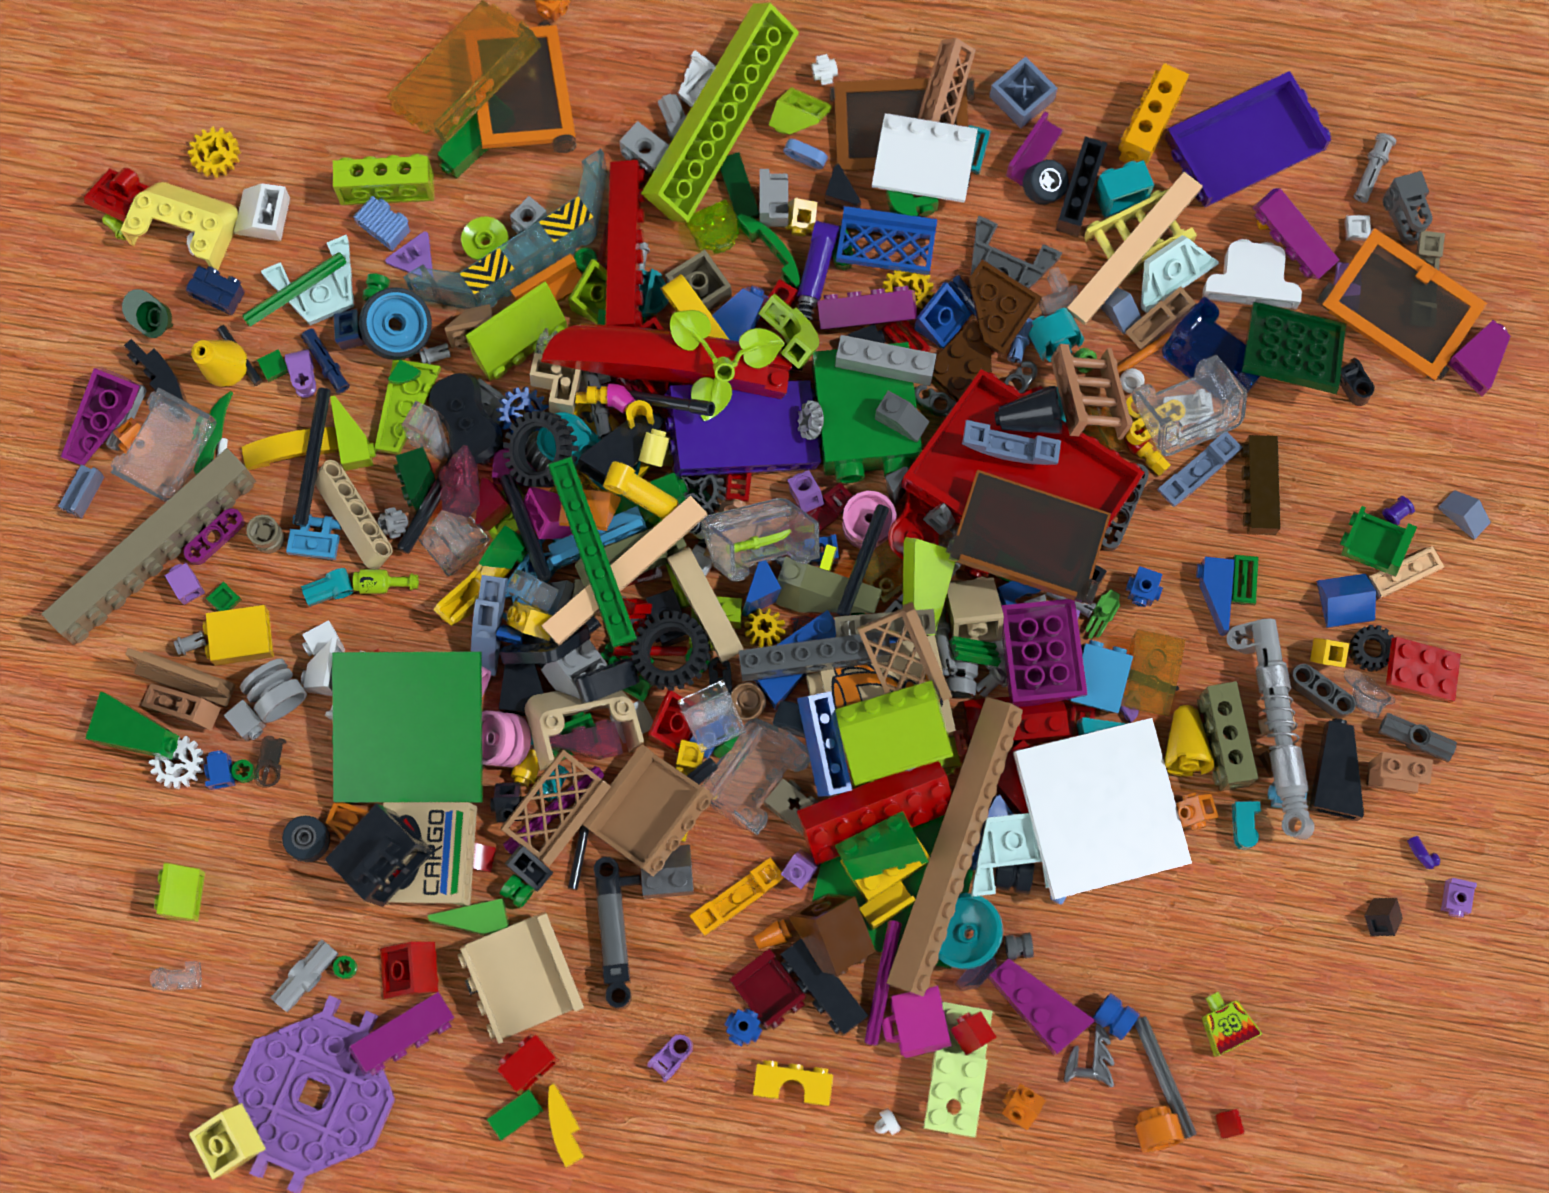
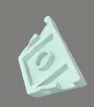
M1181 235L1144 260L1141 309L1146 313L1149 312L1180 286L1182 288L1186 287L1218 265L1219 262L1208 255L1202 248L1195 245L1190 239Z

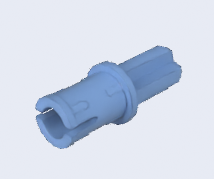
M1032 319L1027 320L1013 341L1007 355L1008 361L1015 363L1017 359V364L1022 362L1025 348L1030 343L1029 332L1033 326Z

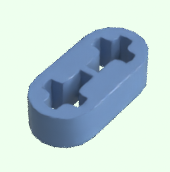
M788 139L783 149V152L788 157L815 169H823L828 159L824 152L795 139Z

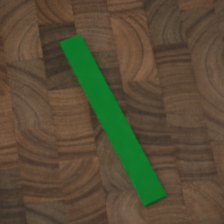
M572 457L548 464L612 646L615 648L635 641L637 638Z

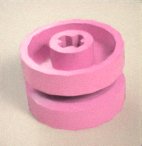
M864 491L857 493L849 499L844 508L842 526L844 535L851 545L858 549L862 546L870 524L867 521L872 519L878 504L888 507L889 512L874 550L882 548L889 542L888 532L890 526L896 520V511L888 497L879 492Z
M487 710L482 712V764L511 768L519 765L526 758L531 743L530 727L526 720L519 714Z

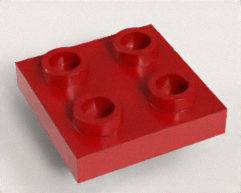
M109 168L84 196V203L124 222L136 195L149 188V186L139 182L138 175L129 168H123L120 172Z

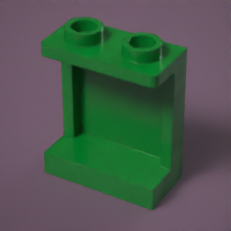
M1361 506L1359 513L1354 511L1348 524L1353 526L1350 533L1345 532L1340 545L1344 548L1341 555L1396 577L1417 526L1408 523L1406 529L1365 513L1366 507Z

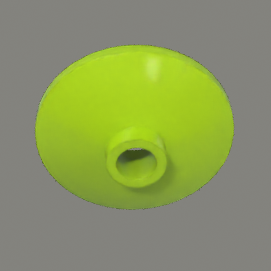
M492 217L473 219L463 229L461 235L462 247L469 257L477 261L482 260L498 248L504 253L508 245L507 230L499 220ZM487 239L490 241L487 245L482 244L483 240Z

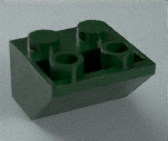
M424 447L395 456L398 463L394 465L395 472L401 485H405L401 487L403 496L408 506H413L416 513L436 480Z

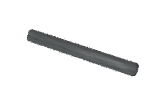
M1146 1016L1138 1018L1134 1025L1172 1114H1177L1184 1139L1196 1135V1130Z

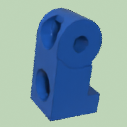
M1015 581L997 588L1001 605L1017 604L1015 600L1024 596H1034L1041 591L1040 589Z

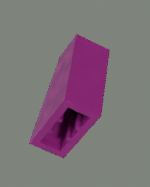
M1492 320L1453 356L1448 365L1482 397L1493 385L1511 336L1502 324Z

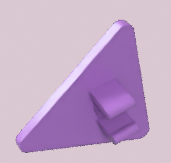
M428 232L421 233L385 259L386 264L426 280H433Z

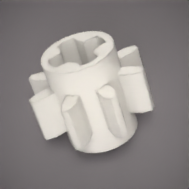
M827 54L816 56V63H811L814 80H820L822 85L833 83V77L838 76L835 59L829 60Z

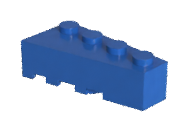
M826 610L777 645L835 638V620L829 611ZM808 673L754 681L761 687L773 708L777 710L780 701H784Z

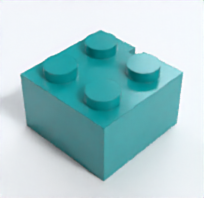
M1144 160L1137 163L1136 161H1131L1122 168L1116 170L1111 168L1101 173L1094 196L1104 218L1118 214L1150 198L1154 183Z

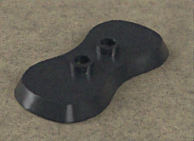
M462 372L449 375L432 387L428 397V405L431 412L443 422L448 431L449 450L453 459L461 465L469 466L481 463L493 456L501 447L503 435L500 426L483 408L481 387L478 380L473 375Z

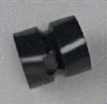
M1027 863L997 867L994 881L995 889L1005 891L1013 887L1015 893L1029 895L1035 864Z

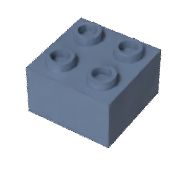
M1025 56L992 84L989 97L1022 129L1055 100L1058 88Z

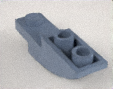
M482 575L479 597L475 600L471 652H482V666L490 670L491 675L496 676L501 641L498 640L496 633L502 623L508 579Z

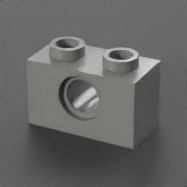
M638 121L619 141L621 154L627 160H638L640 169H644L647 175L653 174L669 147L668 144ZM642 149L651 150L647 154L640 153Z

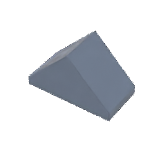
M1118 287L1100 307L1123 335L1126 334L1125 331L1141 318L1132 295Z
M1456 490L1438 507L1440 511L1473 540L1491 523L1479 499Z

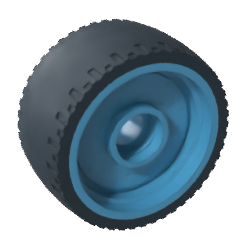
M387 288L375 293L364 304L360 313L359 329L364 343L373 353L385 359L401 360L415 355L425 346L431 334L432 319L426 303L417 294L404 288ZM393 318L398 319L401 323L400 330H392L389 327V320Z

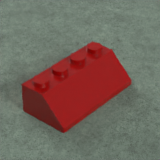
M1009 696L992 698L1010 703ZM985 699L963 701L968 748ZM1063 700L1035 706L1018 707L1023 711L1021 722L1013 737V745H1018L1023 740L1027 744L1060 741L1069 737L1067 710Z

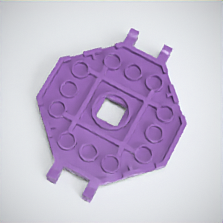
M330 995L321 1013L254 1040L233 1086L239 1104H243L265 1147V1150L257 1155V1159L249 1174L263 1178L268 1161L295 1172L287 1190L294 1193H301L306 1176L373 1149L395 1101L384 1069L374 1076L371 1073L364 1076L349 1051V1047L370 1034L378 1016L366 1011L360 1027L333 1017L342 1000ZM309 1077L330 1086L329 1093L321 1110L298 1101Z

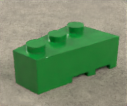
M903 811L835 845L853 881L883 874V870L897 867L898 870L904 869L906 864L918 861L921 864L929 863Z

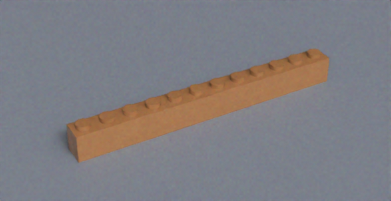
M988 697L985 699L887 984L923 997L930 985L933 968L938 962V954L942 942L947 936L950 919L955 913L958 896L963 890V882L967 870L972 864L975 847L980 841L983 824L988 817L992 798L996 794L1000 775L1004 771L1008 752L1012 748L1013 737L1021 722L1023 710L1011 703Z

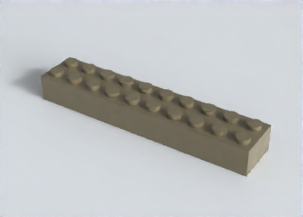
M226 448L48 607L42 615L73 645L83 642L95 626L102 625L107 620V615L114 609L121 608L125 604L127 597L143 588L144 582L147 579L160 573L163 565L167 561L175 559L181 553V549L213 522L218 515L232 508L238 497L251 491L256 480L240 460Z

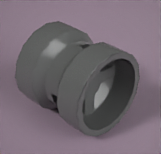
M1022 933L1020 937L1005 935L1007 959L1016 960L1021 955L1025 959L1034 957L1031 933Z

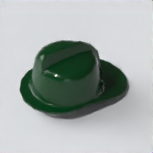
M134 289L124 297L122 312L125 319L148 338H157L168 328L173 327L172 313L169 307L150 293L142 289Z

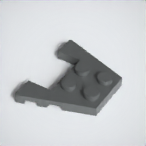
M981 216L977 218L971 275L983 259L1030 289L1061 258L1062 252L1044 244L1034 264L989 246L998 224Z

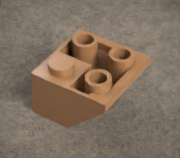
M490 304L466 309L445 327L451 348L464 349L469 347L466 335L493 317Z

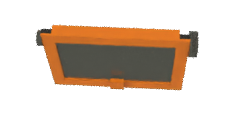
M542 21L538 24V27L465 32L482 149L553 143V149L558 153L573 151L577 146L557 25H551L549 21Z
M1376 228L1369 234L1335 286L1328 282L1315 300L1316 303L1328 310V313L1432 381H1435L1437 378L1442 380L1449 370L1446 364L1487 305L1481 298Z

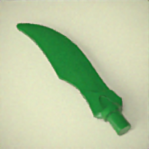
M232 391L218 400L206 419L201 437L198 461L193 469L195 475L214 459V451L222 439L226 411L233 396Z

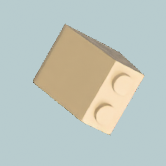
M978 577L968 581H951L945 598L951 638L957 636L985 642L1001 641L1004 616L994 578Z

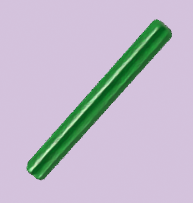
M340 252L336 253L243 314V319L248 326H253L346 265V259Z

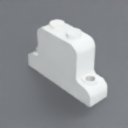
M1241 239L1229 246L1224 259L1223 274H1212L1208 278L1203 288L1202 299L1252 305L1254 301L1284 309L1296 310L1301 303L1302 292L1298 285L1284 281L1285 251L1282 247L1276 246L1271 242L1259 244Z

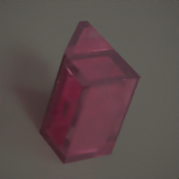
M463 445L457 453L453 454L450 461L440 469V499L442 500L443 511L469 517L480 506L478 468L468 446Z

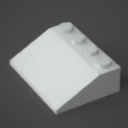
M885 113L872 187L965 203L978 129Z

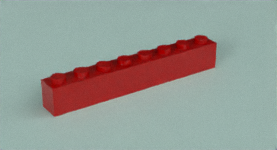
M638 160L610 162L606 325L642 326V314L639 312V305L643 304L642 291H639V285L643 284V273L639 269L640 264H643L644 261L643 250H640V244L644 243L643 229H640V223H644V210L641 209V203L645 202V197L641 194L643 191L641 183H645V171L640 169Z

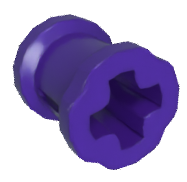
M1403 495L1398 497V501L1390 508L1382 510L1386 521L1397 526L1408 514L1412 515L1415 512L1412 502Z

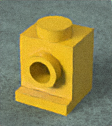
M798 198L788 202V226L786 229L792 230V234L796 236H805L806 233L813 231L817 202ZM797 216L801 218V223L797 222Z

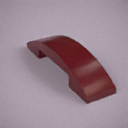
M842 483L837 484L822 496L823 505L802 514L788 526L784 525L774 534L790 529L791 533L786 538L772 543V547L782 558L807 543V539L814 538L844 513L846 504L853 496Z

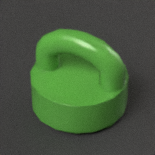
M1082 348L1073 355V357L1097 359L1096 353L1089 348ZM1075 367L1076 369H1078L1079 371H1081V372H1083V373L1090 372V371L1093 369V368Z

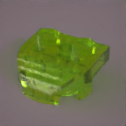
M726 199L693 213L689 222H685L694 238L696 246L701 251L704 249L712 250L715 254L725 252L735 245V239L740 235L736 215Z

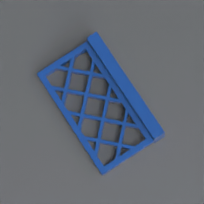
M844 206L836 262L930 275L937 219ZM846 228L857 229L860 233L850 238L845 231ZM880 232L883 237L874 242L868 234ZM902 235L906 240L898 245L891 237ZM864 237L870 245L861 250L855 242ZM918 238L930 239L929 244L923 248L915 240ZM888 241L893 248L884 253L879 245ZM911 244L916 252L907 256L902 248ZM850 245L857 252L852 256L842 255V250ZM875 249L880 257L869 259L865 254ZM898 252L903 260L899 263L892 262L889 257ZM921 255L926 261V267L915 265L912 260Z

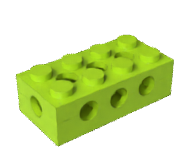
M413 154L410 157L390 155L387 158L367 156L363 159L345 157L340 160H333V188L341 205L365 204L372 196L377 200L381 198L387 203L434 201V174L428 156Z

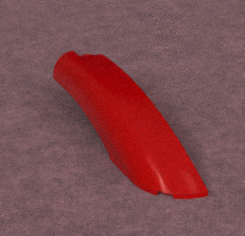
M596 324L573 325L561 330L549 341L541 358V362L633 381L639 379L694 384L702 377L715 378L714 362L701 343L694 350H685L677 345L670 330ZM711 336L704 338L717 358L727 357L733 361L737 353L743 350L739 341ZM782 350L778 352L775 359L769 365L762 368H754L747 365L742 355L737 362L738 365L734 367V377L728 382L732 390L782 400L787 394L789 371L792 368V363L781 354Z

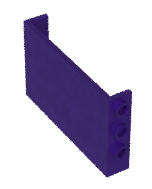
M1288 71L1168 128L1164 139L1171 149L1173 160L1180 164L1182 174L1185 172L1203 186L1195 198L1198 202H1202L1206 208L1326 150L1331 142V135L1329 130L1321 124L1317 110L1309 104L1305 90L1300 89L1293 75Z
M810 380L788 381L787 394L782 400L732 390V397L727 406L718 415L707 421H704L699 414L664 408L668 412L666 430L670 432L671 437L668 443L669 454L673 455L676 476L815 470L821 463L819 450L821 447V436L819 434L813 440L802 438L801 432L798 431L799 422H797L799 420L798 412L802 411V404H806L807 401H815V391L811 388ZM693 385L670 386L664 395L692 400L691 389Z

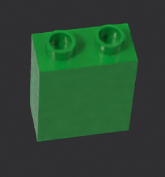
M908 342L889 344L909 348ZM838 349L815 351L812 354V374L815 399L820 404L824 417L820 432L824 476L835 475L837 483L849 484L864 480V472L883 470L884 477H886V475L905 466L910 469L922 452L921 438L917 443L876 421L875 414L887 391L907 400L917 409L914 383L835 367Z

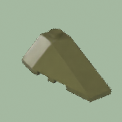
M785 556L778 577L781 590L777 598V605L800 613H824L826 610L829 613L837 612L849 578ZM862 583L851 613H875L882 589Z

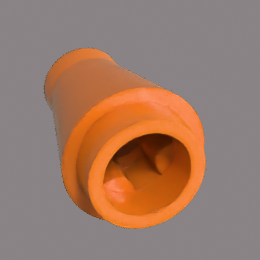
M777 919L759 934L755 935L754 940L759 950L766 947L787 943L788 939L792 938L793 935L786 920L779 921Z

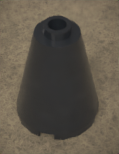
M1056 386L1046 387L999 406V411L995 412L996 426H1001L1004 431L1062 434V417L1058 400H1056L1059 399Z

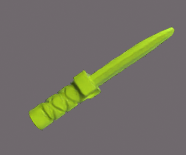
M787 529L761 538L753 536L749 540L729 544V551L733 554L747 549H760L761 546L786 538L791 533V530Z

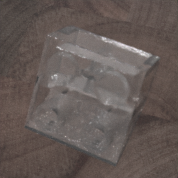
M415 401L402 423L405 436L412 446L416 448L424 447L430 450V454L442 460L443 457L448 459L451 455L449 443L438 412Z
M457 504L441 510L419 541L449 577L475 558L490 539L481 528L475 525L474 519L461 504Z
M723 680L678 700L701 753L746 733V729Z

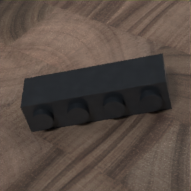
M1085 136L1057 222L1056 231L1078 237L1107 146L1106 142Z
M799 939L781 954L783 961L780 963L789 974L794 972L799 979L796 984L804 994L809 992L815 999L812 1002L813 1006L820 1014L825 1012L830 1018V1021L827 1023L836 1035L841 1033L845 1036L868 1017L867 1013L837 976L821 971L802 939Z

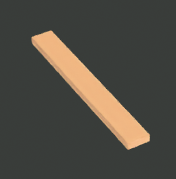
M1184 172L1068 306V312L1086 325L1200 192L1203 186Z
M691 496L611 565L620 592L707 516V512ZM589 584L542 625V628L558 645L562 644L599 611L591 585Z

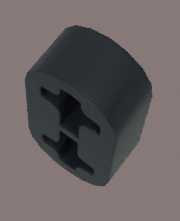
M715 657L709 663L710 696L715 703H727L732 692L730 662L728 660L721 662L718 657ZM717 663H722L723 667H727L722 672L723 678H718L717 670H713V668L717 667ZM718 683H723L724 691H728V693L724 694V698H719L718 694H714L715 691H718Z

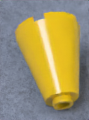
M200 340L193 345L191 356L204 377L211 384L219 387L233 386L245 375L247 354L237 343L230 340Z
M1182 705L1173 714L1164 763L1168 773L1176 776L1190 777L1196 771H1201V775L1214 768V759L1199 711L1191 705Z

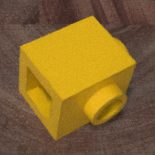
M1314 637L1310 661L1345 668L1349 643Z

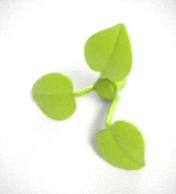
M697 310L674 312L671 315L670 330L677 345L690 351L694 350L701 343L714 362L715 378L702 377L694 383L691 389L692 399L711 401L715 404V412L712 416L701 415L704 421L718 415L730 402L732 388L728 381L734 377V367L738 365L737 362L742 355L747 365L754 368H762L769 365L784 346V341L774 332L762 328H753L740 336L739 344L743 350L737 353L733 361L727 357L717 358L704 340L711 332L710 320L704 313Z

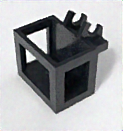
M376 803L324 860L364 901L384 907L433 854L434 850L395 811ZM414 849H417L419 852L405 865L403 861ZM399 867L401 872L388 885L385 880Z

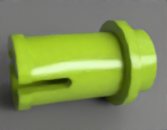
M106 214L102 222L115 233L117 239L126 240L121 232L124 222Z

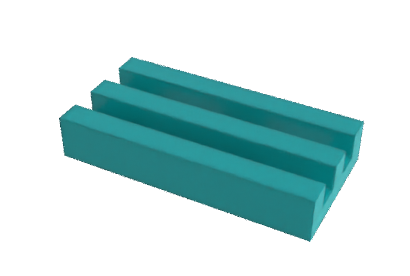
M968 125L970 128L978 129L972 164L980 134L985 135L977 166L971 164L970 170L979 175L991 130Z

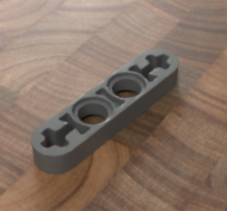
M1137 464L1145 473L1132 492L1135 500L1130 503L1126 502L1120 510L1125 515L1126 521L1118 524L1113 520L1110 525L1111 527L1105 532L1104 536L1108 537L1112 528L1117 530L1113 537V540L1116 542H1112L1111 545L1106 543L1107 539L1104 537L1101 548L1106 551H1114L1120 545L1148 480V470L1142 464Z

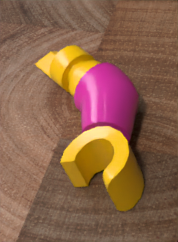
M608 384V386H601L600 389H597V386H587V392L576 393L575 404H597V401H600L601 404H608V407H614L621 413L626 414L630 429L635 426L634 418L638 415L646 416L648 423L654 424L650 404L641 400L636 401L627 389L619 384Z

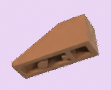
M152 683L141 704L144 708L210 731L221 709L203 698Z

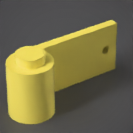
M653 428L651 433L646 432L639 461L660 467L662 465L672 467L673 455H670L668 450V443L671 437L665 436L666 432Z

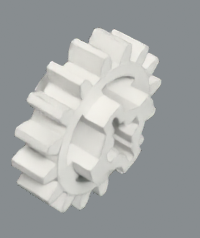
M179 736L178 746L172 760L180 759L185 765L181 763L174 765L169 759L156 756L155 760H150L149 764L155 766L151 770V774L158 775L156 781L159 783L164 782V786L170 788L173 783L176 789H180L181 783L189 787L190 779L197 782L198 778L195 774L197 772L203 773L199 764L205 763L203 758H199L204 752L201 749H196L198 743L195 741L190 743V738L184 736L181 741ZM188 750H190V752H191V754H192L193 762H190V761H189V758H188L189 752H188ZM162 762L166 765V774L162 769Z

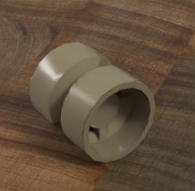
M258 515L248 523L247 536L259 551L270 554L282 547L285 538L284 533L272 517Z

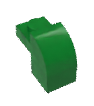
M886 190V199L890 213L908 216H929L938 209V198L927 196L913 198V194Z

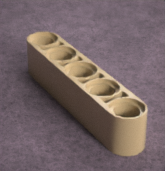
M327 460L316 474L315 486L363 563L370 569H379L392 554V546L342 466L334 460Z
M687 547L668 557L667 561L719 660L724 662L738 655L739 650L744 649L691 549Z

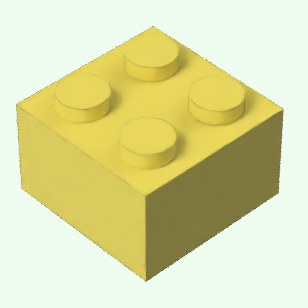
M243 1104L219 1113L189 1134L212 1180L235 1170L265 1150Z

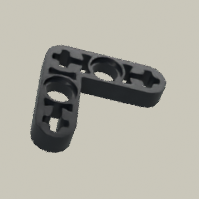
M583 624L560 645L552 639L548 643L512 644L501 648L499 652L504 664L552 663L562 659L588 641L591 635L588 625Z

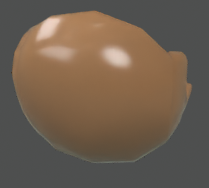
M746 682L739 684L731 692L729 705L735 717L742 720H751L763 713L766 707V696L759 685Z

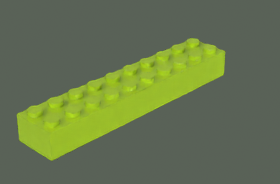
M771 3L752 4L641 193L671 221L689 222L799 33Z

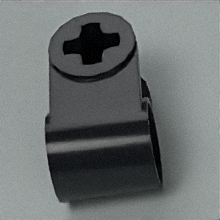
M1354 357L1350 360V363L1341 367L1340 386L1350 402L1356 406L1367 404L1375 390V386L1365 372L1361 362ZM1356 389L1364 390L1367 395L1359 394Z

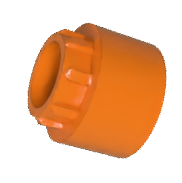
M1155 1107L1138 1114L1139 1123L1135 1125V1130L1142 1152L1149 1153L1168 1149L1185 1141L1177 1114H1171L1169 1107Z

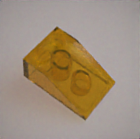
M1140 629L1136 630L1131 638L1129 655L1133 656L1120 706L1163 716L1170 715L1186 639Z

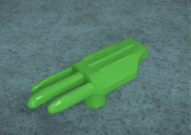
M1112 589L1101 596L1093 610V616L1086 627V632L1089 631L1095 619L1098 618L1088 636L1089 639L1093 638L1101 621L1104 623L1096 637L1099 638L1102 635L1108 622L1112 621L1120 606V594Z

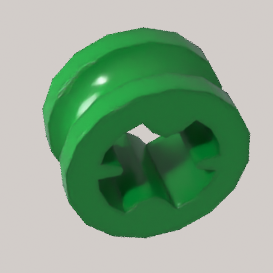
M241 759L233 764L231 772L237 781L249 783L256 775V768L248 760ZM243 765L246 768H250V772H246L248 774L246 777L238 774V771H241L239 768Z
M341 956L335 960L333 971L339 978L350 979L357 972V963L349 956ZM346 961H350L349 967L351 971L349 973L345 971L344 974H341L342 968L339 967L342 962L346 964Z

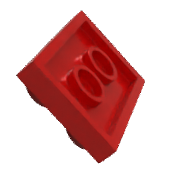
M1394 637L1391 640L1386 686L1449 703L1454 702L1456 699L1461 654L1408 639Z

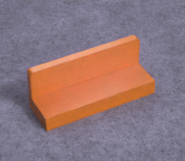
M570 253L511 289L512 298L514 301H517L543 282H546L558 303L571 295L582 274Z

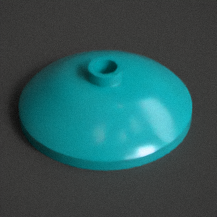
M971 893L959 894L955 905V913L951 917L947 928V936L942 942L938 954L942 962L957 969H972L983 965L994 956L1002 941L1003 924L999 912L992 903L981 896L972 897ZM973 931V937L967 939V933Z

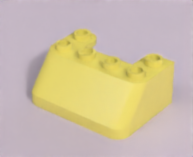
M158 182L136 195L123 223L121 232L129 244L133 246L138 236L147 232L152 219L195 232L190 243L192 253L196 257L204 259L208 266L218 270L233 237L238 211L231 204L165 182Z

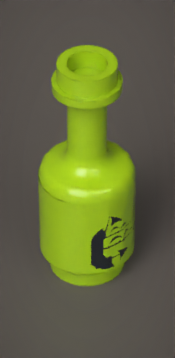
M360 569V572H354L353 589L354 591H359L360 594H385L388 592L389 587H410V590L418 589L419 577L413 573H410V577H390L387 570Z

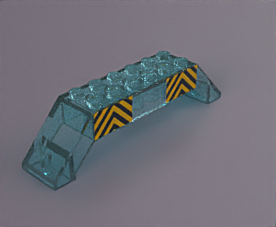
M602 149L581 161L583 175L578 196L460 273L427 269L422 264L403 277L408 290L417 294L423 301L464 309L488 304L492 308L496 305L497 300L504 296L512 295L510 290L570 253L572 255L575 249L581 245L590 244L595 239V236H597L607 176L605 155Z

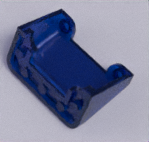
M1204 296L1177 325L1165 343L1162 354L1170 364L1228 407H1237L1262 376L1242 372L1246 345L1216 323L1220 315L1219 309L1211 300Z

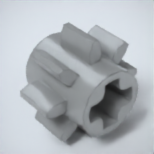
M393 507L385 509V513L380 514L378 525L384 535H389L392 539L401 537V533L406 532L408 519L402 510L396 511V508Z

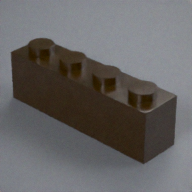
M1249 435L1245 443L1241 445L1243 447L1241 449V457H1245V466H1242L1241 476L1242 480L1246 482V489L1242 491V503L1246 504V512L1243 513V527H1247V534L1276 535L1280 530L1278 436Z

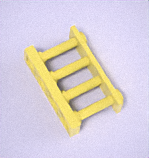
M1169 189L1162 192L1161 190L1155 191L1150 195V198L1102 222L1097 220L1087 227L1084 239L1087 242L1096 237L1109 260L1115 251L1104 233L1116 227L1125 241L1131 234L1125 222L1137 217L1141 223L1146 217L1145 212L1153 209ZM1175 220L1169 227L1173 234L1172 238L1166 241L1159 238L1128 276L1144 269V260L1181 235L1194 242L1197 235L1193 228L1185 231L1179 227Z

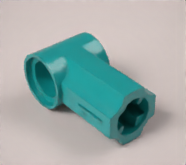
M345 568L333 570L327 573L325 578L301 586L309 607L332 598L342 599L354 593L352 583Z

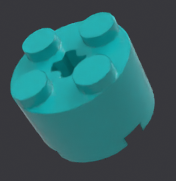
M1060 308L1054 314L1047 317H1037L1033 320V327L1029 332V337L1042 361L1047 359L1048 362H1051V357L1059 344H1068L1072 354L1071 348L1076 344L1079 348L1084 342V337L1067 308Z

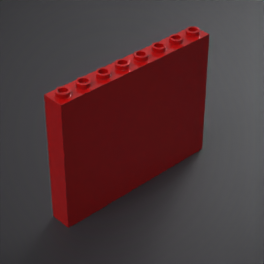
M981 369L907 471L901 483L902 488L933 508L944 503L952 513L955 522L960 524L976 472L980 470L1111 513L1107 525L1108 529L1139 484L1145 472L1137 464L1128 462L1120 457L1119 453L1115 450L1101 445L1092 436H1087L1082 432L1079 436H1070L1067 423L1063 420L1062 434L1002 430L1001 426H996L995 412L999 411V406L1024 397V395L1019 393L1014 386L1006 385L998 380L995 374ZM969 420L990 425V430L1035 439L1038 435L1061 440L1058 464L1042 465L1014 462L973 450L962 444L965 422ZM984 487L971 532L1039 576L1070 586L1082 567L1095 523L1050 508H1046L1043 516L1030 511L1032 502Z

